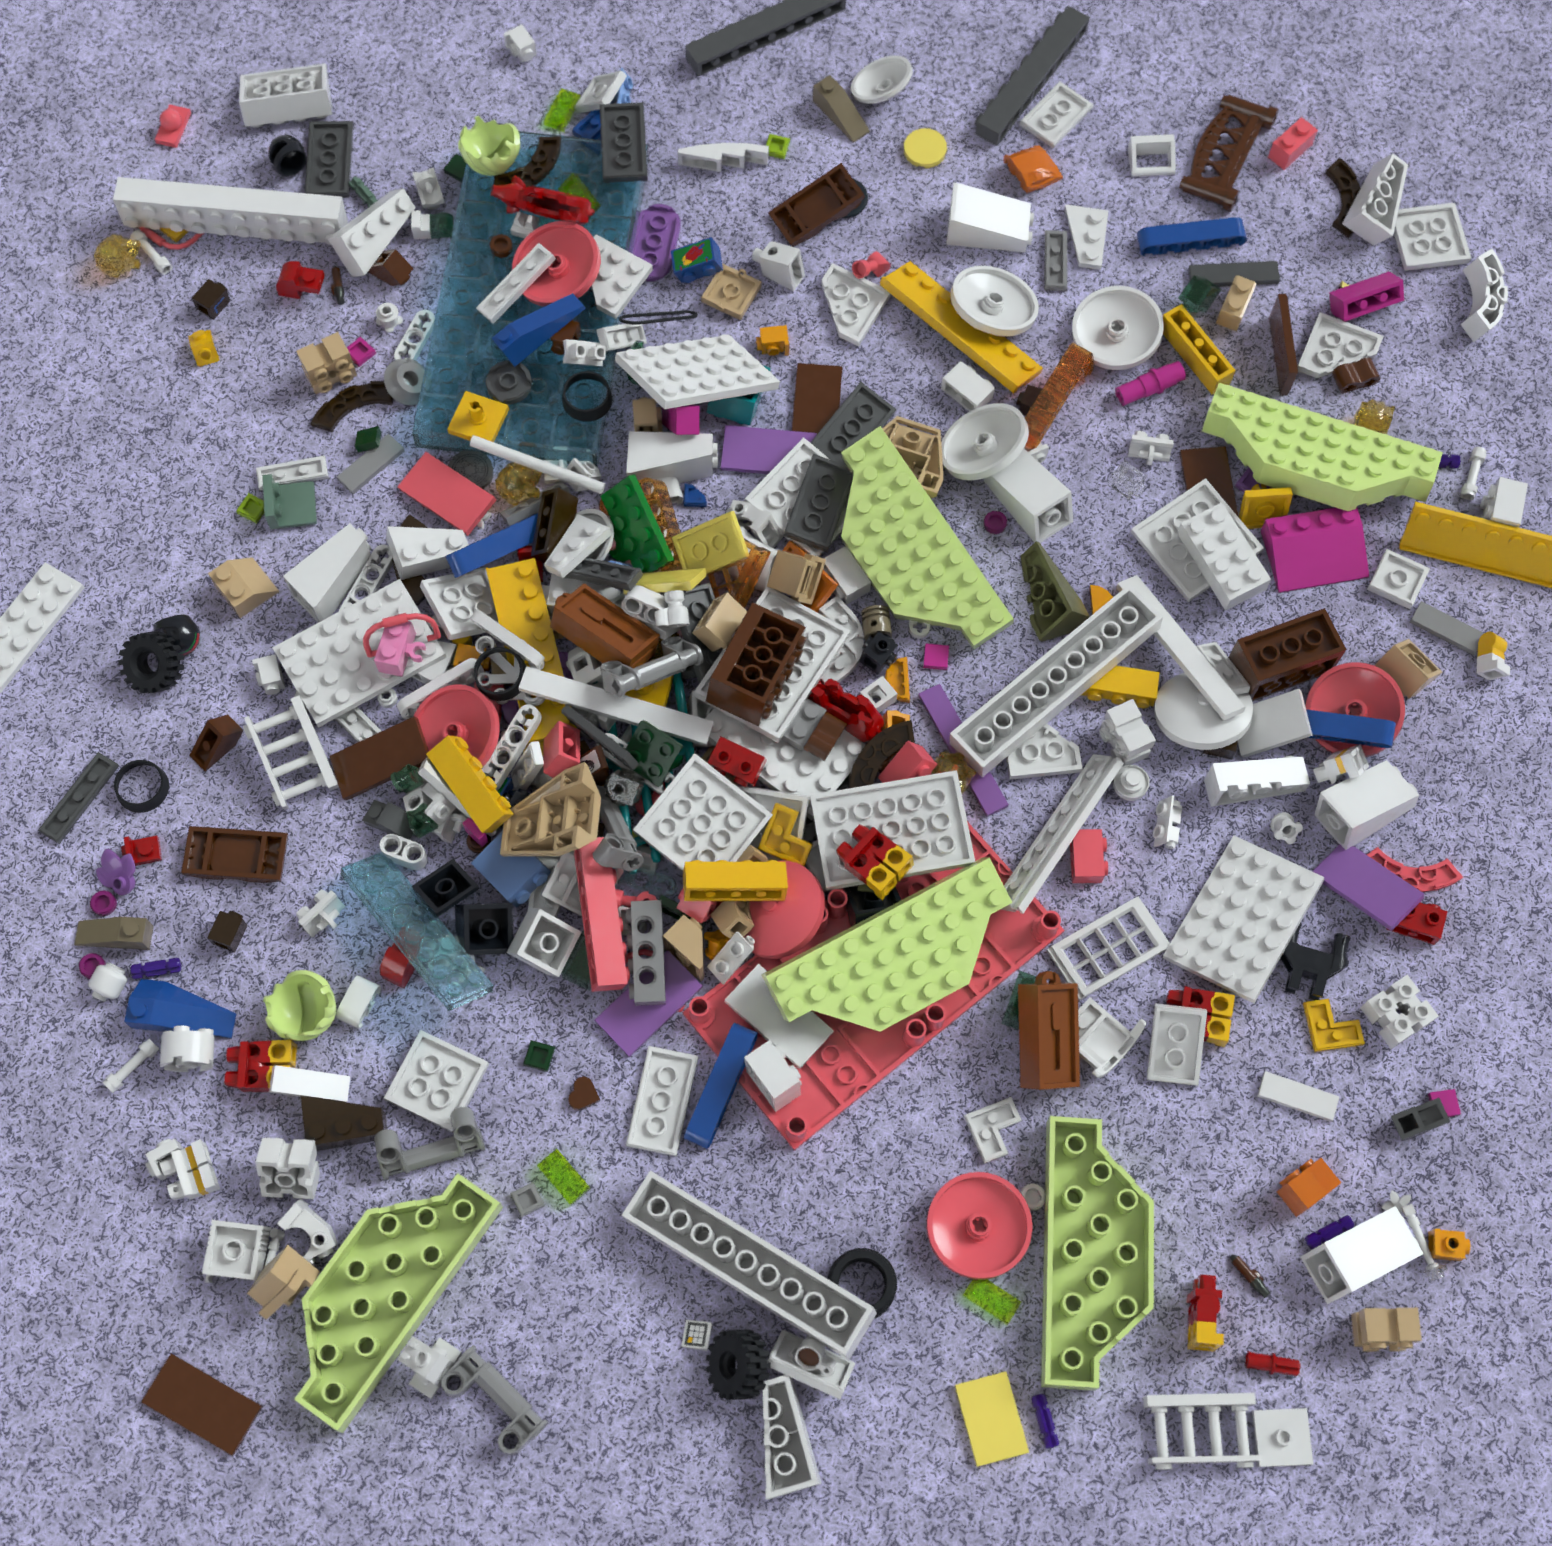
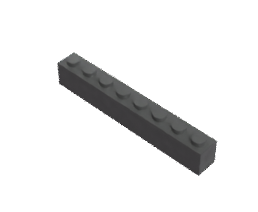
M783 0L778 4L766 7L756 14L749 15L745 19L729 24L723 29L711 32L707 36L685 45L686 60L699 77L845 10L846 0Z
M1067 6L1063 13H1058L1052 27H1047L1041 41H1036L1030 55H1025L1019 69H1015L1012 72L1009 82L1000 87L998 96L989 101L983 114L980 113L975 121L976 135L995 146L999 145L1088 29L1089 16L1070 6Z

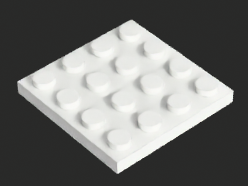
M804 437L744 499V501L749 502L762 512L765 509L771 513L782 535L786 529L813 453L829 459ZM850 490L830 545L842 533ZM785 537L787 540L797 544L807 554L820 557L824 552Z
M1206 478L1131 529V534L1187 602H1190L1209 589L1210 585L1177 534L1181 522L1222 502L1255 555L1257 556L1264 549Z
M694 753L632 832L683 871L684 863L693 860H700L702 862H716L718 860L736 862L773 814Z

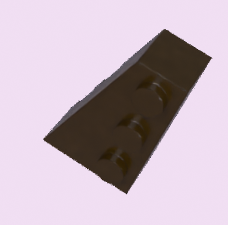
M301 1096L305 1139L315 1140L316 1151L373 1142L378 1132L387 1129L386 1113L380 1107Z

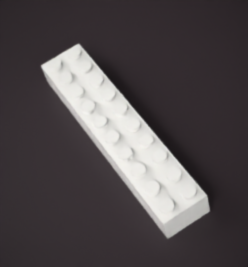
M118 177L113 197L123 225L131 228L145 227L153 230L170 228L175 232H181L184 229L198 234L235 235L243 238L280 239L288 242L293 240L306 243L322 242L331 245L328 238L348 224L343 200L340 196Z
M1129 584L950 733L949 744L981 777H984L1158 631L1161 627L1163 616Z
M651 1170L622 1214V1217L629 1224L805 1334L815 1338L847 1360L851 1358L877 1314L874 1307Z

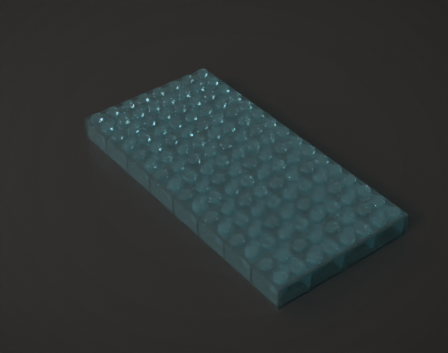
M518 131L520 135V151L513 165L504 173L511 172L519 167L523 168L531 161V157L537 149L539 137H561L562 146L557 163L552 171L536 187L561 191L589 199L592 203L591 209L595 210V213L589 217L588 223L581 226L587 229L593 237L598 235L633 254L645 181L603 183L601 140ZM646 145L647 168L649 162L648 145ZM467 164L412 435L415 446L418 448L454 452L473 451L495 456L471 447L469 440L448 434L447 428L465 391L492 399L488 394L485 383L488 371L498 362L508 359L491 338L509 323L539 310L543 306L536 305L521 295L494 324L476 309L512 271L514 255L524 238L511 235V227L517 212L507 214V205L491 196L494 176L476 173ZM522 210L518 211L521 213L539 217V227L551 222L559 221L539 216L536 214H532L529 212H525ZM499 234L507 235L512 240L513 251L505 258L495 257L490 250L491 239ZM592 286L578 298L586 308L572 319L580 323L581 336L578 341L600 343L596 329L622 324L619 321V317L623 315L624 309L617 319L598 310ZM549 338L520 362L530 372L532 379L531 391L522 401L511 405L507 404L509 411L494 443L543 461H559V459H563L567 464H570L572 459L576 458L578 461H590L598 467L606 415L590 422L578 421L570 417L562 405L563 387L568 378L573 374L581 371H592L603 376L611 390L617 350L606 352V358L603 360V366L601 367L564 364V355H557L551 350L552 341ZM585 379L572 384L565 394L569 403L574 407L593 409L605 400L607 388L596 380Z

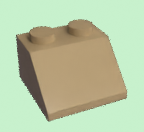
M253 557L227 560L208 573L214 586L239 618H242L279 593V590Z
M1410 639L1395 644L1375 664L1396 681L1403 697L1407 696L1408 698L1417 695L1443 673Z
M683 915L663 935L664 949L669 951L701 982L704 979L702 926L694 918L688 919Z

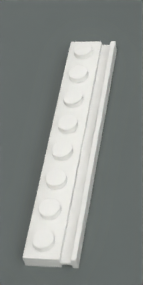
M1093 754L1005 883L1004 887L1012 903L1001 910L1016 912L1017 910L1022 914L1025 912L1124 763L1120 757L1113 759L1111 756Z

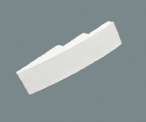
M749 143L703 144L678 149V165L721 172L723 165L744 169L745 162L767 165L769 159V146Z

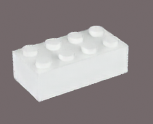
M1222 502L1181 522L1177 534L1225 611L1267 590L1271 578Z

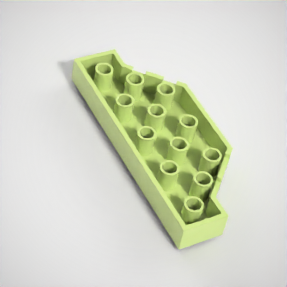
M1219 383L1202 428V432L1224 438L1228 445L1232 444L1240 461L1245 467L1249 466L1253 471V478L1257 483L1273 488L1291 487L1295 495L1345 511L1354 510L1358 505L1365 503L1371 505L1384 501L1385 497L1392 495L1394 497L1404 495L1426 502L1435 482L1443 453Z
M881 426L842 451V458L853 473V480L841 538L894 618L959 630L973 649L981 646L1011 626L1014 618Z
M982 857L976 860L975 863L959 869L761 975L783 1019L787 1022H791L813 1010L881 1032L968 985L990 915L1008 906L1012 901L991 859Z
M1050 1116L1046 1122L1041 1387L1095 1391L1099 1388L1100 1359L1154 1309V1200L1147 1193H1144L1121 1165L1119 1166L1102 1146V1119Z
M457 1173L442 1195L418 1201L397 1203L382 1208L367 1209L302 1298L311 1377L294 1400L336 1431L344 1433L503 1209L501 1203Z

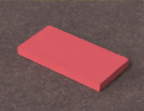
M428 452L422 455L397 486L400 491L458 530H463L467 536H469L496 502V498Z

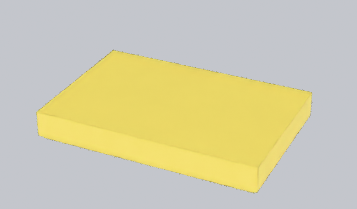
M734 511L725 513L672 537L683 570L705 568L706 575L750 557Z
M705 568L643 573V576L636 585L643 586L657 593L674 590L688 591L692 590L706 577ZM623 590L624 595H627L628 590Z
M1007 1372L954 1385L976 1467L1029 1453Z

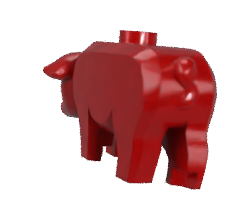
M516 175L513 176L510 184L492 185L491 196L496 197L507 205V214L522 210L559 221L585 225L588 223L589 217L595 213V210L591 209L592 203L587 198L536 186L526 187V184Z
M828 679L824 685L819 680L816 687L812 688V693L808 699L847 723L844 730L861 742H869L882 731L881 729L884 726L883 717L865 696L857 695L855 697L850 693L844 692L841 685L833 679Z

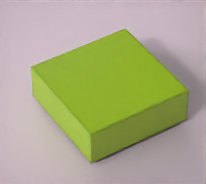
M769 134L765 145L769 146V156L785 160L790 138Z
M248 493L236 512L238 515L257 524L264 514V500Z

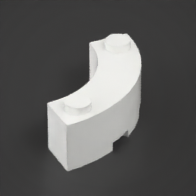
M1493 249L1479 256L1462 270L1469 281L1473 302L1469 316L1460 325L1473 342L1500 321L1504 314V304L1508 300V286L1504 285L1502 277L1505 272Z

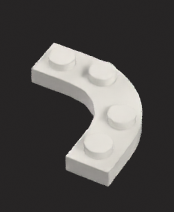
M835 596L819 609V614L850 630V635L820 680L823 685L828 679H833L840 683L849 676L859 663L863 652L862 646L864 645L863 630L858 618L838 596Z

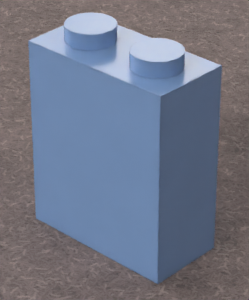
M502 830L471 864L507 901L517 908L529 899L530 894L538 886L546 882L552 872L536 856L503 857L500 855Z

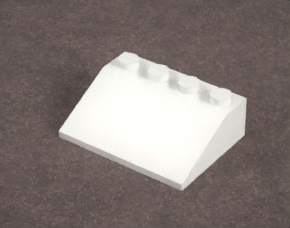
M326 63L240 75L239 104L245 127L258 128L269 123L279 125L285 121L294 120L300 122L307 118L316 117L322 119L332 115Z

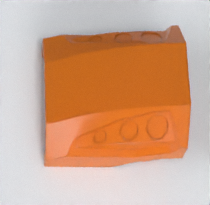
M1040 145L1004 156V163L1009 167L1010 173L1015 175L1017 180L1020 181V186L1026 193L1043 189L1063 178L1056 164Z

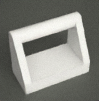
M1174 134L1130 137L1128 155L1132 177L1175 175ZM1167 154L1169 166L1137 168L1136 155Z

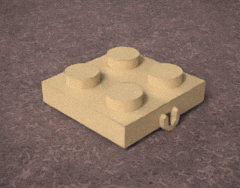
M722 263L723 271L715 274L701 296V302L741 320L761 289L762 281L747 275V272L743 269L738 271Z

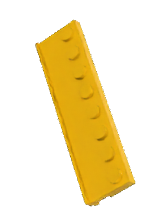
M911 261L881 278L880 286L1013 394L1017 392L1018 388L1022 385H1027L1042 372V366L1004 336L985 333L962 319L953 307L950 292Z
M1415 501L1404 533L1400 538V550L1552 588L1551 535Z
M535 558L493 568L487 567L486 572L499 624L524 640L545 657V665L541 671L564 677L553 630L550 627L551 622ZM506 652L508 662L514 667V655ZM524 660L526 666L530 667L529 663ZM545 699L539 706H534L540 711L542 720L528 744L544 740L558 721L575 727L561 713L565 704ZM517 700L519 709L527 705L524 700ZM532 713L526 714L525 718L532 720L534 716Z

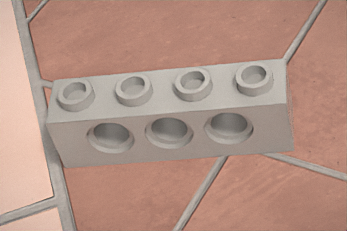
M661 900L631 901V909H626L627 924H632V934H627L628 949L633 950V959H628V969L634 977V984H629V998L634 999L635 1006L666 1004ZM643 922L651 924L652 929L649 933L642 934L638 931V926ZM644 947H649L653 950L652 956L648 959H643L639 956V951ZM650 972L654 975V979L650 984L640 982V976L643 973Z

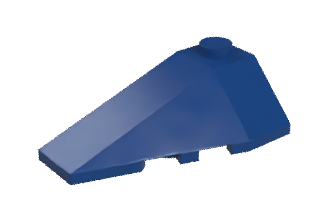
M572 293L509 323L493 336L491 340L515 367L586 308Z
M141 979L129 997L124 1022L132 1029L161 1032L173 1031L175 1026H188L190 1031L212 1029L214 1030V1037L232 1039L237 1014L166 981Z

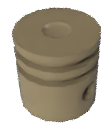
M872 605L861 611L865 641L870 636L874 638L878 632L892 637L890 614L887 606Z

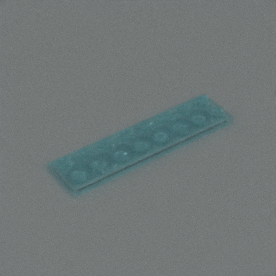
M380 852L341 868L340 875L448 1011L454 1010L493 991L494 985L438 917L435 918L428 910V907L423 904L415 894L411 883L391 859H388Z

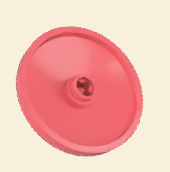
M568 221L551 222L535 229L521 242L513 258L512 270L538 243L556 258L522 294L527 300L536 305L545 307L572 293L577 298H580L588 291L597 278L601 264L600 250L590 232L579 224Z
M1360 662L1341 664L1323 673L1311 687L1305 706L1308 710L1393 721L1396 723L1393 741L1400 733L1405 718L1404 697L1396 681L1384 670L1374 665ZM1315 739L1330 753L1357 745ZM1361 745L1365 757L1373 756L1386 749Z
M455 684L442 687L430 694L420 704L414 714L419 720L429 751L445 737L458 736L468 744L469 748L467 750L472 757H476L484 766L496 748L500 732L497 710L485 694L471 686Z
M778 861L786 862L788 890L785 901H750V915L755 926L744 937L751 936L755 940L752 953L759 957L778 959L796 953L811 941L821 925L825 911V897L822 886L813 873L795 862Z
M971 1172L951 1179L936 1193L927 1214V1236L933 1252L949 1270L970 1279H991L1010 1271L1025 1255L1032 1237V1217L1023 1195L1010 1182L991 1173Z

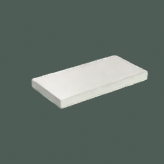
M758 964L728 995L724 1002L767 1041L770 1040L774 1046L778 1044L784 1051L786 1058L800 1070L833 1034L834 1030L812 1011L791 1022L785 1021L761 975L767 971Z
M648 1046L627 1137V1147L677 1157L698 1061L697 1055Z

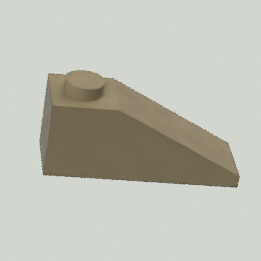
M831 75L813 85L812 101L853 143L870 132L845 90Z
M113 917L78 921L74 945L150 950L154 926L147 918Z

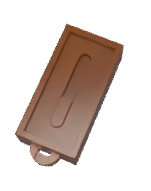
M585 583L571 594L563 593L555 601L550 627L600 662L620 661L624 665L635 668L645 664L655 655L660 634L638 619L626 614L623 609Z
M1044 971L1037 975L1034 984H1018L1020 1088L1044 1090L1080 1087L1078 983H1061L1060 977L1056 972Z

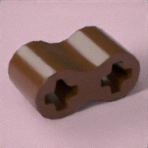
M1364 358L1355 363L1342 364L1332 371V376L1341 394L1373 386L1380 381L1379 373L1371 358Z
M826 711L803 749L825 761L847 723Z

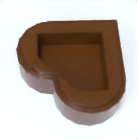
M584 1076L576 1079L573 1086L574 1091L570 1093L568 1098L569 1104L574 1110H583L601 1101L591 1079Z

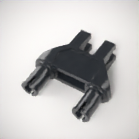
M1300 922L1280 958L1288 971L1284 992L1295 994L1299 990L1301 978L1305 977L1312 979L1308 999L1319 1000L1323 997L1326 981L1348 967L1349 960L1346 954L1351 937L1345 935L1342 938V933L1334 934V942L1330 954L1297 943L1302 925Z

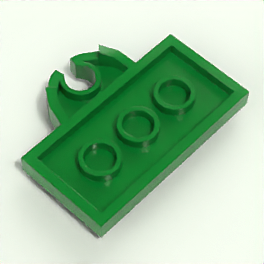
M635 474L627 476L600 496L614 527L613 541L615 540L616 548L610 549V556L622 562L630 560L632 566L640 568L642 573L657 572L674 561Z

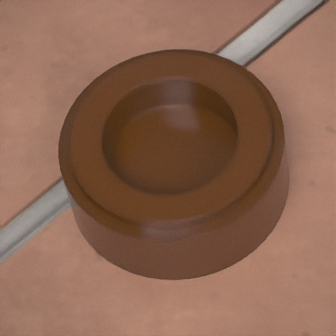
M503 234L494 236L490 241L491 253L498 258L509 256L513 251L512 240Z

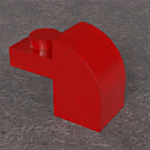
M299 261L286 262L282 265L276 284L277 293L279 296L301 299L302 292L319 294L325 277L324 271L301 267Z
M402 927L392 947L387 948L380 966L381 977L405 989L416 969L414 961L425 944L426 939Z

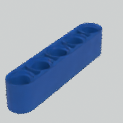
M1239 217L1150 226L1142 228L1137 232L1142 256H1146L1145 254H1167V252L1174 251V253L1188 252L1189 249H1196V251L1206 250L1216 246L1217 248L1232 247L1234 244L1241 246L1247 241L1243 220Z
M538 513L446 555V560L454 577L462 576L532 543Z
M1306 709L1313 735L1307 738L1379 748H1392L1396 727V723L1393 721Z
M733 1023L685 1131V1140L705 1149L710 1147L745 1068L744 1057L752 1052L758 1032Z

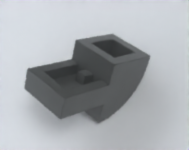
M376 800L373 801L362 819L365 824L409 840L420 823L404 809L390 802L385 804Z
M1440 1098L1391 1116L1402 1141L1425 1134L1430 1130L1451 1122Z

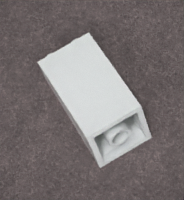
M953 183L946 245L1025 253L1027 245L1032 243L1033 232L1029 231V226L1032 227L1034 221V213H1030L1031 204L960 183Z
M629 431L626 474L627 476L635 474L639 484L666 477H676L680 484L713 476V468H718V443H713V434L676 435L670 432Z
M1025 449L1005 469L984 478L986 485L1034 543L1036 541L1043 542L1073 522L1071 491Z
M350 523L283 576L292 596L318 623L332 616L353 587L371 555L370 550L372 548L366 541L368 537L360 528L355 529Z
M1386 760L1365 770L1358 777L1348 778L1322 791L1317 803L1315 816L1333 838L1347 850L1414 808L1419 794L1414 785L1408 783L1402 777L1399 769L1392 766Z
M1395 1206L1300 1257L1328 1305L1417 1258L1423 1252L1419 1247L1418 1241L1407 1227L1404 1217Z

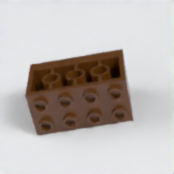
M752 602L710 678L705 702L759 726L762 719L767 720L773 709L772 704L774 700L777 701L779 699L784 681L788 682L793 672L792 667L794 663H798L801 658L802 648L807 639L803 636L806 627Z
M1323 608L1238 639L1228 658L1249 683L1250 689L1248 693L1252 701L1320 677L1338 664L1346 651V647L1326 609Z

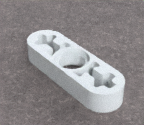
M421 310L415 315L394 352L395 360L401 359V355L405 356L407 352L411 359L417 360L436 326L435 316L431 311ZM429 318V322H425L422 326L421 320ZM418 335L421 337L418 343L409 342L412 336Z

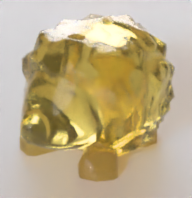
M115 234L104 238L94 251L96 266L104 274L114 278H118L121 274L131 269H139L141 266L140 260L135 258L141 246L140 241L126 239L121 235Z
M1374 399L1362 402L1354 415V425L1387 434L1393 419L1395 406L1389 407L1383 401H1376Z
M514 462L508 463L497 475L495 480L496 490L501 498L513 506H517L520 501L525 499L539 498L540 490L536 486L540 481L542 472Z
M944 751L940 752L939 756L935 758L934 761L938 765L931 774L957 770L961 793L963 794L968 789L972 778L976 775V771L970 768L967 762L964 761L965 757L963 754Z

